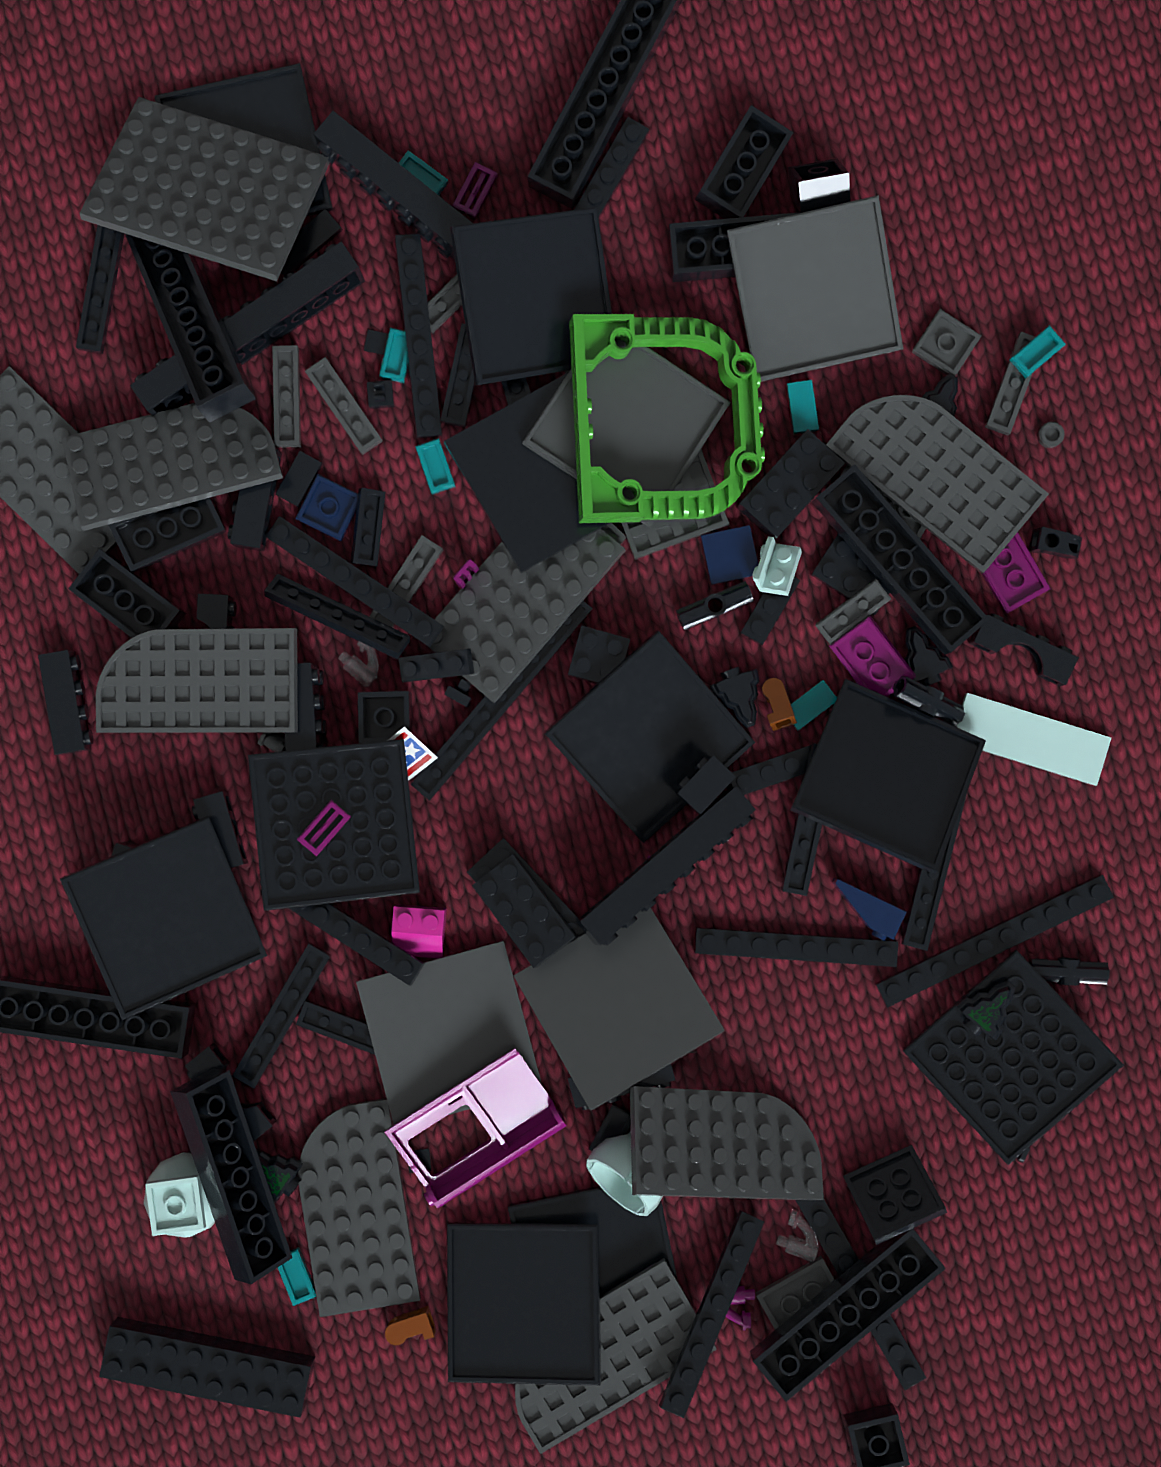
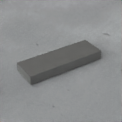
M875 578L822 618L815 626L831 645L890 601L891 597Z

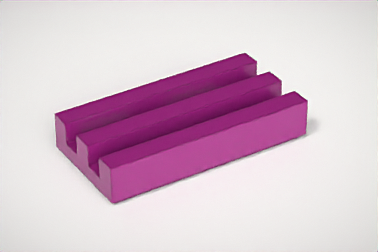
M475 162L453 204V208L461 211L464 215L471 216L475 220L498 174ZM479 170L482 173L465 206H463L461 203ZM489 175L490 177L486 185L484 186L473 210H471L470 207L472 203L474 202L486 176Z
M467 560L453 576V579L463 589L466 586L464 581L466 579L470 581L473 578L471 573H477L479 568L472 560Z
M330 800L297 840L317 856L351 816ZM333 808L335 812L307 842L304 838L325 814ZM339 814L343 816L340 822L315 849L312 846Z

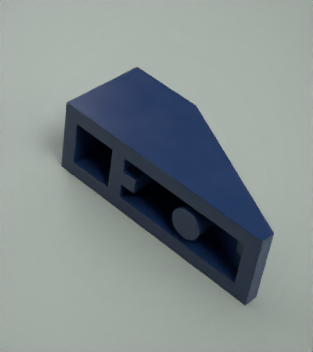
M833 878L832 883L866 927L873 930L871 935L884 941L886 937L894 940L907 912L839 879Z

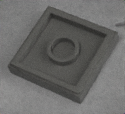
M939 309L913 348L912 353L945 375L952 374L956 376L982 335L942 309Z

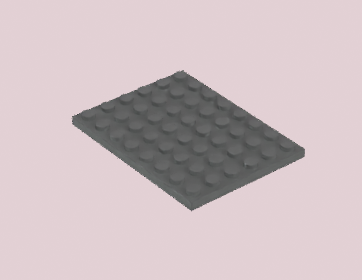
M138 97L80 211L81 220L277 281L328 168L329 157Z

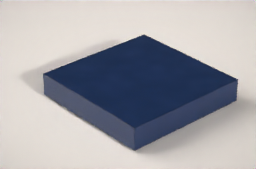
M317 474L295 519L342 541L356 513L358 493Z
M750 525L700 536L711 585L753 577L754 568L759 564Z

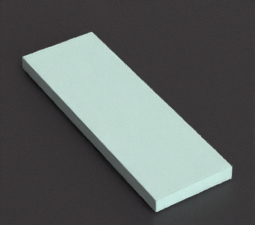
M965 693L961 705L964 707L965 716L962 722H959L955 727L985 739L986 742L982 751L1097 786L1111 737Z

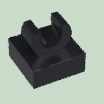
M392 380L367 382L370 409L395 407Z
M461 679L457 689L448 686L444 695L468 708L472 698L466 694L472 684Z

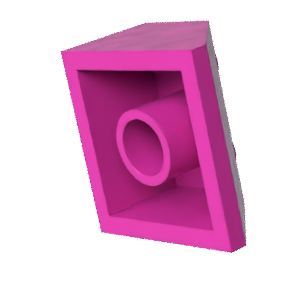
M396 904L393 909L392 943L414 957H443L447 908Z

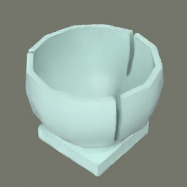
M631 1130L626 1135L605 1139L593 1149L588 1157L586 1167H588L587 1169L593 1179L623 1208L639 1216H648L658 1206L663 1196L632 1195Z
M183 1152L161 1161L148 1177L145 1184L144 1206L150 1218L152 1236L167 1234L186 1238L211 1228L215 1221L192 1154Z

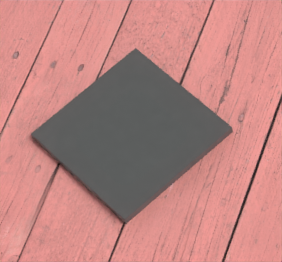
M879 195L726 230L749 353L756 361L757 372L760 373L761 382L903 350Z
M615 339L617 346L621 348L626 347L623 340ZM634 347L628 356L623 359H614L608 356L592 372H586L587 398H591L592 412L588 414V422L593 425V438L589 439L591 467L601 466L607 474L620 483L627 479L636 480L642 486L643 491H674L731 402L649 347ZM571 368L522 444L577 479ZM622 490V494L626 499H633L634 496L630 490ZM641 520L640 522L650 528L655 520Z
M651 908L646 912H638L635 915L638 919L627 929L621 927L616 932L618 937L607 946L603 944L595 945L585 933L565 945L537 968H533L531 965L513 975L590 1111L725 1032Z
M504 941L423 962L425 964L411 986L389 972L356 981L393 1124H396L513 1048L520 1052L541 1083ZM463 1105L449 1115L468 1110L470 1107Z

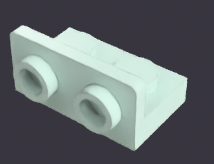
M768 536L766 544H763L760 550L761 559L759 565L753 571V581H755L760 592L788 596L802 554L800 547L776 544L774 537Z

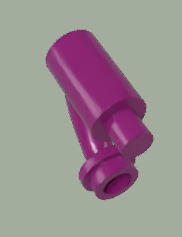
M744 1285L738 1286L731 1304H745V1300H755V1290L745 1289ZM729 1307L726 1318L741 1325L743 1331L751 1328L750 1312L743 1310L740 1315Z

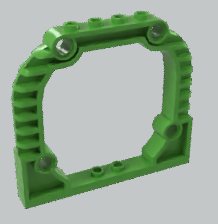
M573 314L569 326L579 523L703 519L717 515L729 508L739 498L747 482L759 474L765 459L764 447H761L760 439L763 436V423L759 421V413L762 410V399L758 397L761 376L757 372L754 357L747 352H741L735 340H732L722 328L704 319L701 320L693 317H634V314ZM615 339L623 340L626 347L621 348L617 346ZM634 347H688L702 350L718 362L720 380L732 391L735 451L727 458L724 464V481L713 488L699 491H643L642 486L636 480L627 479L620 483L607 474L601 466L591 467L589 439L593 438V425L588 422V414L592 412L591 398H587L586 372H592L608 356L614 359L625 358ZM736 364H742L746 372H740ZM743 462L751 467L750 473L742 469L741 465ZM623 489H628L633 493L634 497L632 500H628L623 496Z

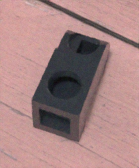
M1046 527L1036 528L1032 531L1029 552L1077 559L1079 558L1082 537Z

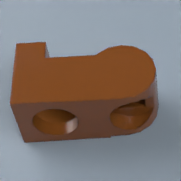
M777 678L766 680L763 684L762 692L773 710V713L767 715L772 730L775 731L796 724L797 721L782 681Z
M429 1305L392 1318L385 1331L386 1340L392 1345H400L407 1338L423 1334L424 1340L433 1338L437 1329Z

